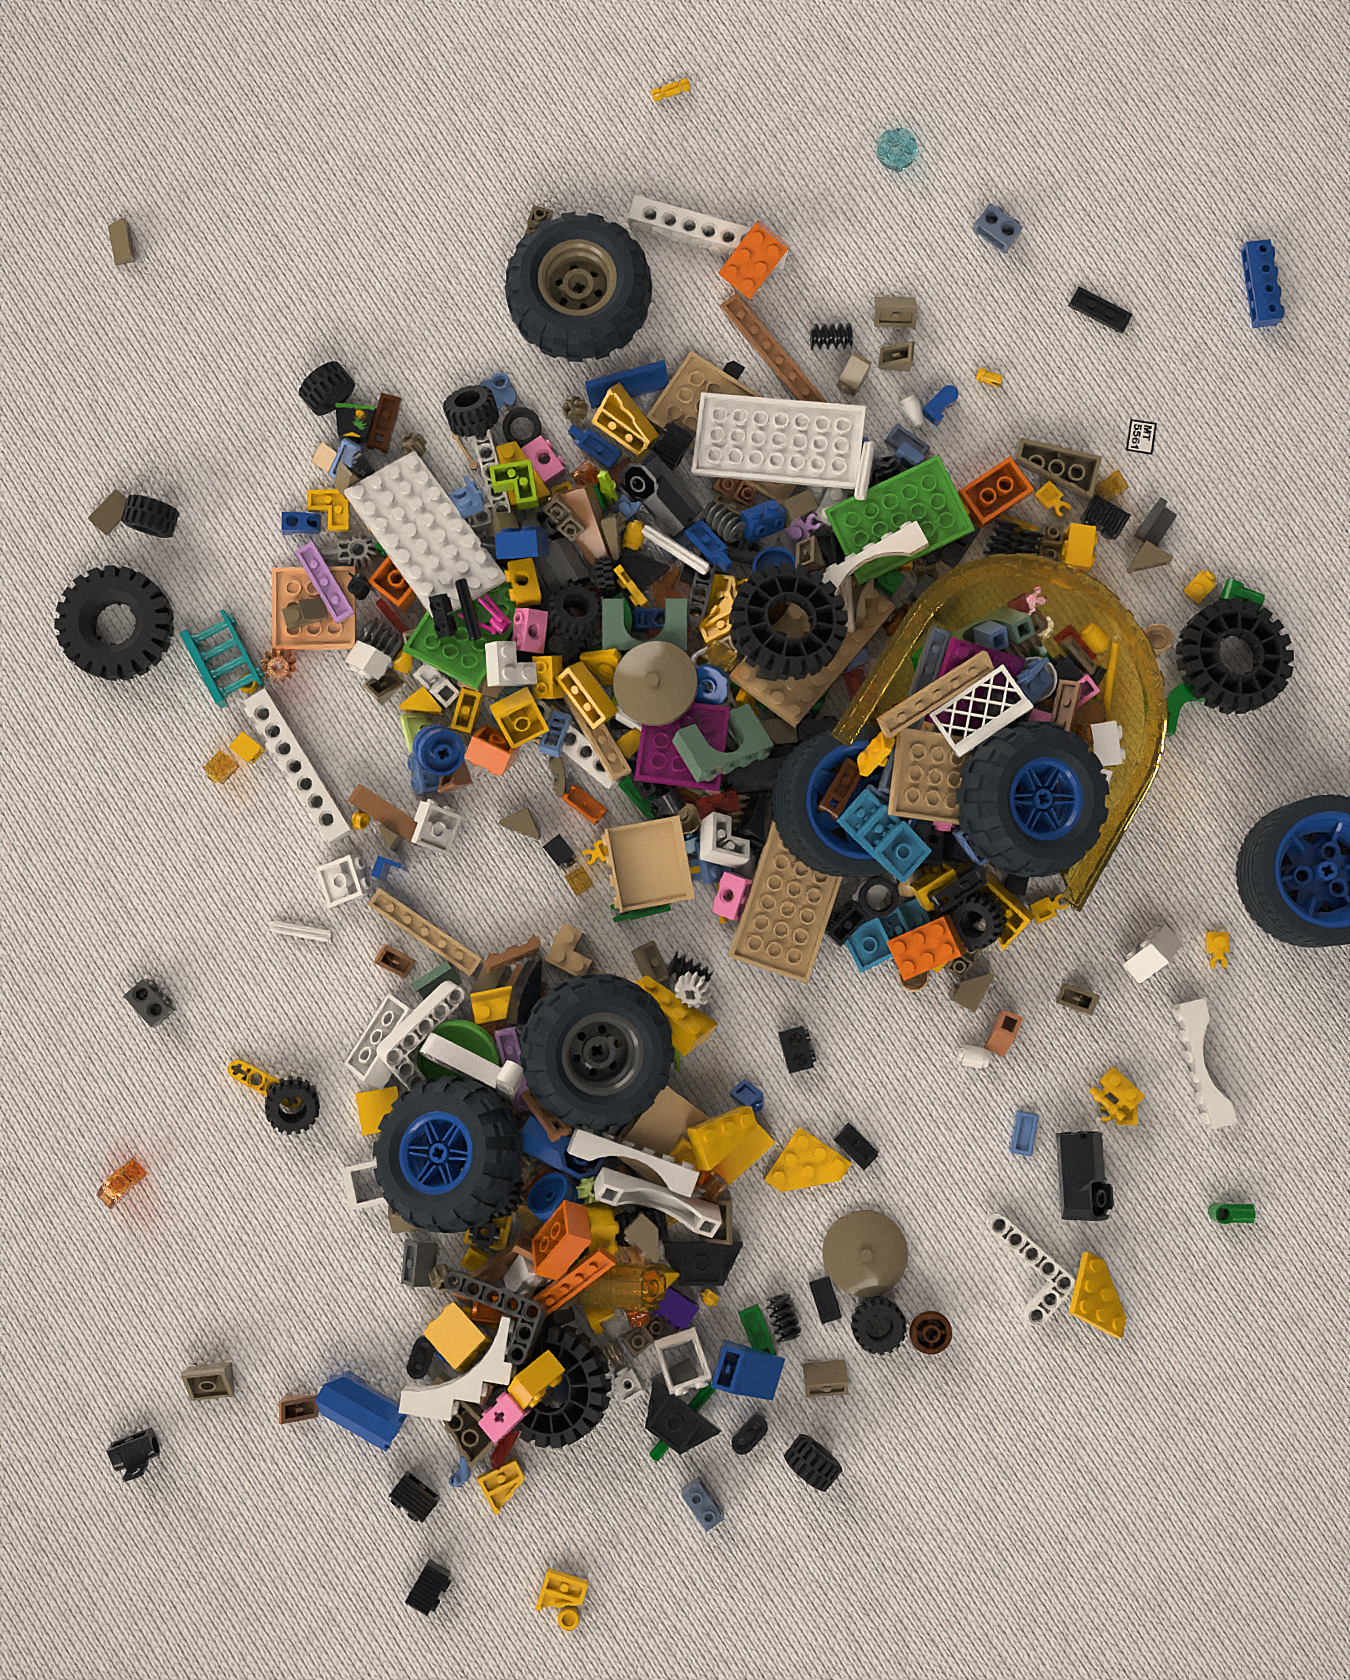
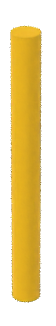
M1111 643L1100 723L1109 721L1119 643Z

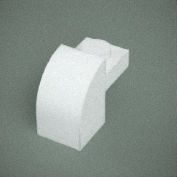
M426 663L413 674L444 707H447L460 694L437 669Z

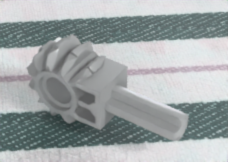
M363 533L360 534L359 538L356 534H353L352 541L349 539L337 541V547L318 549L325 561L338 559L342 565L348 564L351 566L354 564L356 569H359L361 564L364 568H367L368 561L374 564V560L371 557L378 555L377 552L373 551L376 549V544L372 543L373 539L371 537L366 538ZM363 547L364 552L361 555H356V550Z

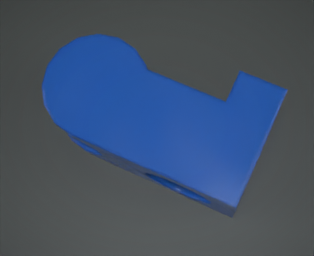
M952 385L943 387L923 408V416L935 427L942 422L944 418L942 413L946 408L952 407L956 403L959 395L957 388Z
M282 512L283 535L318 534L321 532V515L306 512Z

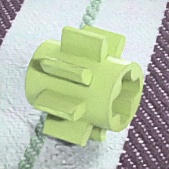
M595 1176L580 1179L582 1184L576 1187L579 1195L578 1199H585V1204L599 1202L595 1200Z

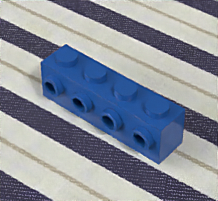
M1271 239L1246 242L1240 252L1252 328L1276 326L1284 317V307L1280 302L1281 287L1277 283L1278 268L1274 264L1275 248L1271 244Z

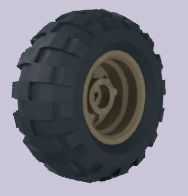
M576 212L562 213L560 218L554 220L548 218L537 224L535 231L532 234H525L516 245V252L509 259L506 269V301L512 320L516 323L520 334L530 344H535L539 347L542 353L553 358L558 356L564 357L568 362H582L585 358L593 357L598 360L610 356L609 353L616 348L622 349L633 340L634 333L642 328L648 316V308L652 298L650 266L647 264L645 253L638 241L633 240L629 236L628 231L618 223L606 222L603 216L588 213L587 216L576 215ZM573 266L578 267V269L570 270ZM591 272H596L598 276L592 277ZM557 280L562 282L560 286L555 284ZM581 304H584L587 309L580 310Z

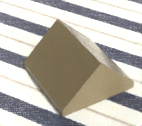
M698 1198L719 1205L722 1220L713 1238L699 1234V1241L733 1245L732 1199Z
M232 1362L189 1366L181 1372V1378L191 1401L234 1396Z

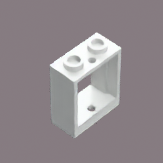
M377 1160L341 1168L350 1211L387 1202L384 1197L360 1201L354 1171L377 1166Z
M695 1327L654 1341V1348L670 1395L675 1393L676 1396L686 1394L688 1392L687 1389L694 1386L696 1389H700L709 1385L708 1382L711 1381L712 1377ZM692 1341L703 1376L674 1386L662 1351Z

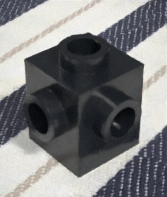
M492 1218L481 1226L471 1227L468 1237L472 1238L471 1243L476 1244L477 1248L489 1249V1246L494 1245V1241H499L500 1228H496L497 1222H493ZM483 1228H487L489 1230V1234L487 1236H483L481 1234V1230Z

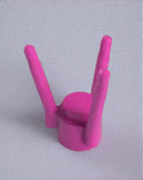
M484 594V598L491 607L481 597L478 598V601L493 617L489 621L491 627L479 621L478 625L493 635H496L497 632L503 635L509 629L512 622L502 613L487 594ZM459 613L458 616L464 619L463 614Z

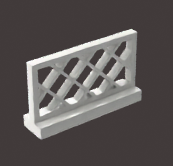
M1001 665L933 711L929 716L960 759L989 736L1027 714L1034 706L1023 694L1004 665ZM1002 671L1007 679L1006 686L992 685L994 676ZM991 679L990 684H984ZM1010 683L1014 689L1008 688V684ZM979 686L988 687L987 700L974 698L975 689ZM991 688L1005 690L1003 702L989 700ZM1007 691L1016 692L1021 700L1014 705L1005 703ZM972 692L971 697L966 696L967 694ZM960 699L971 700L969 712L955 710L957 701ZM973 701L986 703L984 715L971 713ZM954 704L953 710L947 709L948 707ZM988 704L1002 706L1000 715L997 717L986 716ZM1004 706L1010 707V708H1008L1006 711L1003 712ZM942 711L951 712L950 725L940 723L936 715ZM955 713L968 715L966 727L952 725ZM970 716L983 718L982 727L977 730L968 728ZM986 719H990V720H991V721H989L988 723L985 724V720H986ZM944 727L949 728V732H948V733L946 732V730L944 729ZM952 728L965 731L963 740L957 744L950 737ZM967 731L973 732L972 734L966 737Z

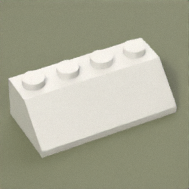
M388 993L345 1061L344 1066L363 1082L382 1090L389 1081L392 1071L378 1057L376 1053L377 1046L415 1009Z

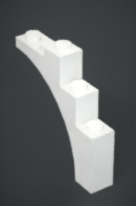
M504 1312L491 1348L469 1371L453 1380L438 1385L424 1387L405 1386L401 1393L398 1413L451 1421L452 1417L457 1415L459 1409V1401L456 1400L480 1403L482 1398L487 1396L488 1383L485 1382L509 1385L517 1374V1366L510 1363L506 1357L510 1345L509 1336L514 1333L515 1321L512 1320L513 1315Z

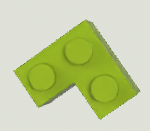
M531 459L489 466L492 487L495 493L514 490L519 510L539 507Z

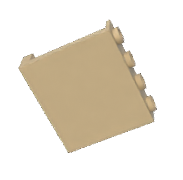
M680 815L604 829L605 834H601L604 847H608L609 852L608 855H605L607 867L612 868L613 874L609 876L611 888H615L617 895L613 896L615 909L619 908L620 913L695 899Z
M666 1085L665 1089L661 1090L654 1099L655 1103L645 1113L641 1112L634 1116L616 1140L620 1142L623 1139L635 1143L634 1147L641 1150L643 1146L655 1151V1155L662 1157L663 1154L668 1155L680 1137L690 1142L686 1128L708 1120L710 1117ZM616 1156L652 1183L668 1188L662 1177L647 1164L637 1159Z

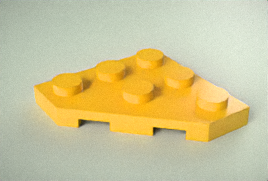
M798 1127L765 1176L764 1181L780 1192L841 1181L852 1162L801 1127Z
M1083 1252L1069 1314L1116 1339H1120L1123 1337L1127 1317L1106 1263L1103 1259L1090 1252Z

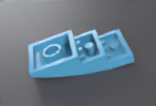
M864 789L837 819V822L857 843L902 883L911 876L932 852L905 821H901L897 816L888 815V806L882 805L868 789Z
M915 898L897 907L893 913L885 917L874 918L861 925L845 943L861 973L893 957L886 943L887 941L933 920L929 912L921 907Z

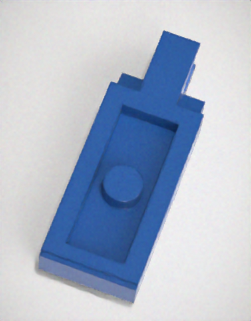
M572 425L568 430V434L575 439L574 444L609 470L622 455L620 450L591 429L583 428L581 431Z
M702 519L684 530V534L714 566L718 564L724 572L731 569L732 561L728 558L727 547Z

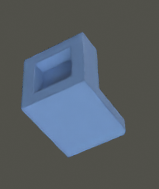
M907 442L900 446L893 455L900 459V464L907 470L919 465L925 458Z

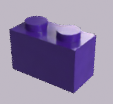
M671 1285L652 1304L649 1303L652 1307L650 1310L659 1317L664 1315L669 1319L668 1323L678 1330L680 1327L685 1330L699 1310L697 1303Z

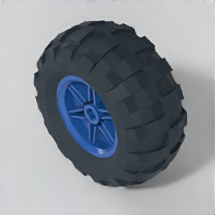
M1032 720L1010 723L975 746L971 753L972 758L965 761L959 777L962 778L960 788L956 789L955 801L960 806L961 816H958L961 830L964 834H968L970 838L968 842L981 858L989 860V864L995 869L1021 877L1056 875L1060 870L1069 869L1083 859L1086 855L1085 851L1091 850L1100 838L1101 833L1099 829L1101 824L1107 822L1109 808L1105 807V795H1110L1108 781L1103 779L1101 775V770L1104 767L1098 756L1093 752H1089V745L1074 732L1065 731V728L1059 724L1049 721Z
M443 1076L439 1079L430 1078L416 1084L415 1088L411 1089V1092H404L391 1105L393 1108L391 1112L383 1116L377 1128L381 1130L378 1142L373 1144L372 1155L377 1160V1168L373 1170L377 1184L384 1189L382 1193L384 1199L393 1211H398L402 1215L401 1218L416 1228H423L429 1232H465L471 1227L481 1226L492 1219L494 1213H496L495 1210L503 1208L512 1196L513 1192L511 1189L514 1183L519 1181L522 1171L520 1154L524 1153L523 1138L518 1136L517 1128L519 1125L512 1110L506 1107L504 1099L492 1088L485 1087L480 1082L462 1077Z

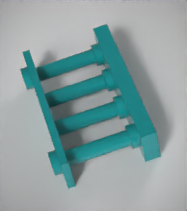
M224 609L220 611L224 620L199 634H191L187 629L179 633L215 704L221 709L229 705L226 700L228 694L255 680L261 687L265 686L263 681L265 675L259 666L256 667L235 627L238 625L236 619ZM229 628L233 638L207 652H201L199 645L203 640ZM238 645L242 653L241 656L215 670L213 668L210 669L208 665L210 659ZM247 663L252 673L225 687L219 686L217 680H219L220 676Z

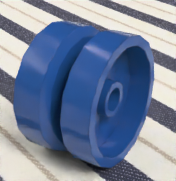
M772 546L765 548L753 560L752 573L756 570L761 573L763 567L774 564L775 569H777L780 563L791 562V568L795 569L796 558L783 547Z
M431 724L423 727L417 732L413 740L412 751L414 758L422 767L434 775L445 776L451 774L461 766L464 760L465 747L463 741L452 730L441 724Z
M555 1172L548 1173L534 1183L529 1191L527 1204L531 1212L545 1224L564 1200L583 1205V1199H578L579 1195L576 1187L563 1174Z

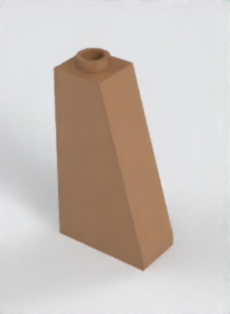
M592 483L556 493L548 498L550 501L558 494L574 510L586 526V530L574 540L590 564H594L595 559L612 557L600 523L604 516Z
M358 784L347 801L411 842L418 822H415L413 818L361 784Z

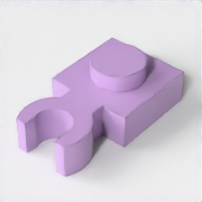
M817 513L810 514L806 520L800 518L785 529L795 547L796 543L810 538L811 530L820 529L823 526L822 522L816 525L813 522L814 518L818 516Z

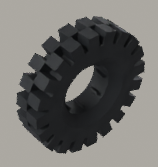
M791 562L780 563L777 569H775L774 564L764 566L761 573L756 570L749 576L747 582H743L731 606L729 624H732L729 632L731 639L737 640L735 648L740 656L743 654L748 656L745 662L752 668L757 664L762 667L760 673L770 677L772 672L777 673V679L788 680L790 675L794 676V680L805 679L808 673L813 676L821 672L823 666L827 667L846 637L848 627L845 625L848 622L847 610H842L845 605L842 595H834L837 587L830 580L825 584L822 582L824 577L822 573L815 570L812 575L808 574V566L798 564L796 569H792ZM780 602L794 603L808 615L810 630H806L801 637H785L771 626L768 609H773L774 605Z
M115 565L104 566V570L96 567L87 571L89 574L87 577L79 575L73 580L75 586L72 589L67 586L62 593L66 597L64 603L58 601L56 612L60 616L59 618H54V628L59 631V635H56L59 646L65 649L63 653L70 661L75 663L74 665L83 671L105 680L116 681V679L120 678L125 681L134 679L133 675L135 674L142 676L149 672L147 667L151 664L156 666L162 660L159 655L162 651L167 653L170 647V643L167 641L168 637H173L174 626L171 625L170 620H174L172 609L168 607L169 601L166 595L149 578L140 572L137 573L133 569L124 566L120 569ZM113 604L130 606V612L135 615L136 619L132 635L120 644L111 642L109 645L101 641L102 637L97 635L96 632L97 619L100 613Z
M1242 598L1216 601L1194 615L1186 623L1187 626L1182 629L1178 637L1182 641L1177 643L1176 654L1182 655V657L1176 663L1178 671H1186V674L1181 679L1186 687L1193 684L1195 688L1190 693L1197 700L1205 697L1204 705L1212 710L1220 706L1219 712L1230 714L1234 711L1236 714H1245L1250 710L1254 711L1279 696L1278 694L1284 691L1288 685L1286 679L1292 676L1294 667L1288 664L1294 661V650H1286V647L1292 643L1289 634L1280 635L1279 631L1284 628V625L1279 619L1273 623L1269 620L1273 615L1270 610L1264 607L1257 611L1259 603L1248 600L1243 604ZM1229 636H1234L1248 644L1254 657L1251 672L1248 671L1243 675L1237 674L1234 671H1230L1223 664L1219 654L1222 638L1226 639Z
M549 1323L545 1326L543 1324L531 1359L527 1363L515 1365L517 1366V1374H519L549 1349L565 1369L563 1375L566 1377L569 1385V1395L566 1403H562L560 1408H551L550 1405L546 1406L539 1402L511 1430L515 1432L519 1429L521 1431L520 1439L527 1443L535 1440V1446L546 1448L551 1445L552 1449L562 1448L566 1444L570 1445L587 1435L594 1429L593 1427L600 1423L604 1417L602 1412L608 1408L611 1399L606 1396L612 1390L611 1379H606L605 1374L610 1372L607 1361L601 1362L599 1356L603 1354L598 1345L593 1347L589 1345L591 1338L584 1332L579 1335L576 1334L577 1328L569 1325L561 1327L560 1323ZM530 1329L523 1332L527 1339L531 1335ZM520 1348L516 1351V1357L519 1360L523 1358V1351ZM498 1384V1387L493 1389L494 1401L503 1392L509 1393L507 1390L509 1385Z

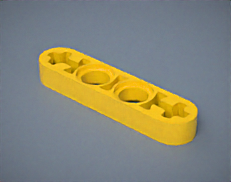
M234 1060L228 1066V1073L232 1078L267 1096V1091L274 1082L279 1083V1079L244 1060ZM241 1064L242 1070L248 1072L250 1068L252 1071L249 1072L245 1080V1074H235L236 1069H234V1066H239ZM259 1073L262 1076V1083L260 1085L252 1083L251 1078L253 1074ZM296 1097L299 1100L298 1103L291 1104V1099L286 1098L281 1104L287 1108L296 1109L304 1101Z

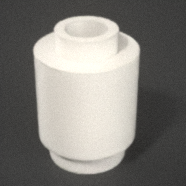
M964 1044L962 1048L958 1049L957 1060L960 1061V1065L981 1069L988 1066L990 1052L983 1047Z

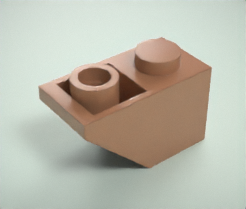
M999 1010L984 1048L1004 1057L1016 1038L1023 1018L1006 1010Z

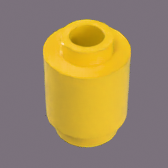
M637 520L628 522L622 538V548L625 550L631 549L636 552L638 549H641L645 538L642 533V529L645 526L644 523Z
M1090 622L1079 632L1082 636L1081 639L1094 654L1097 652L1101 654L1110 647L1108 643L1111 639L1098 624L1095 625L1093 622Z

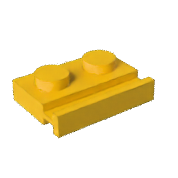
M513 986L470 994L475 1023L481 1024L505 1019Z

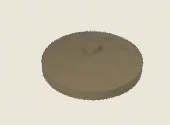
M664 641L642 643L627 652L619 662L613 680L614 695L620 708L634 721L647 726L667 725L681 718L694 703L698 691L697 671L692 660L679 647Z
M857 1210L843 1215L829 1228L823 1242L822 1258L827 1274L841 1290L857 1297H874L889 1291L899 1282L907 1266L908 1248L902 1231L890 1218L876 1211Z

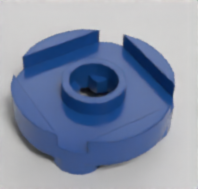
M702 664L696 669L698 691L694 701L701 704L718 705L729 694L730 677L715 665ZM709 681L713 685V688L707 690V685H705L704 682Z

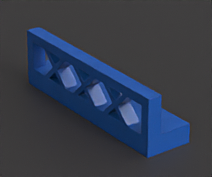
M662 360L586 381L585 386L591 409L600 407L608 390L619 382L631 398L665 389L669 383L665 361Z

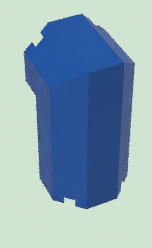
M533 1113L519 1134L523 1138L525 1153L575 1182H581L580 1179L595 1176L605 1160V1157H600L588 1161L569 1154L567 1148L575 1129L572 1128V1134L568 1136L563 1135L559 1140L551 1142L547 1132ZM558 1124L554 1125L556 1129L559 1128Z
M351 1371L331 1376L324 1383L315 1399L322 1416L385 1452L389 1449L392 1440L396 1437L407 1417V1414L398 1413L400 1403L368 1386L363 1378Z

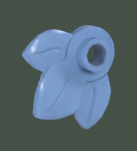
M496 373L490 380H484L479 384L480 386H486L492 391L498 410L503 407L504 403L510 406L514 405L516 393L510 386L511 382L506 374ZM503 381L504 385L499 387L497 383Z

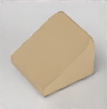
M321 442L312 462L329 473L337 452Z

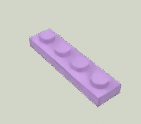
M311 541L296 550L295 554L335 622L339 624L354 615L355 612L315 543Z
M516 1026L495 1031L494 1034L502 1065L504 1066L505 1062L509 1060L521 1066L519 1057L521 1045ZM524 1073L523 1081L512 1100L516 1113L530 1110L522 1098V1093L529 1089L526 1085Z

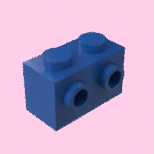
M775 499L742 511L740 515L741 522L744 521L747 525L742 536L752 543L782 531L786 510Z

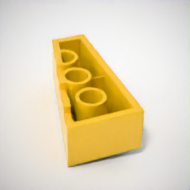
M645 975L635 982L650 993L661 1005L660 1008L669 1019L673 1031L671 1034L672 1044L684 1057L708 1040L719 1024L695 1007L688 1008L687 1003L681 1004V998H676V994L649 976Z

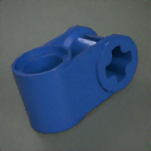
M633 608L631 610L633 614L631 631L648 632L662 630L664 624L660 625L655 621L657 617L665 616L664 609Z

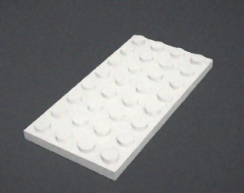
M701 392L691 473L698 476L855 489L861 458L866 406Z
M416 451L410 452L344 490V494L432 618L433 615L429 607L428 597L447 593L448 597L451 598L453 612L461 608L455 585L456 580L462 578L467 580L472 601L506 581L505 574L487 549L480 547L481 541L466 520L461 518L453 502Z

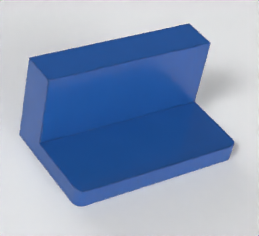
M378 856L371 876L386 881L391 866L407 871L408 867Z

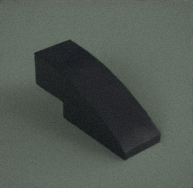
M528 960L522 968L510 995L506 1023L527 1024L533 1003H537L540 999L542 960Z

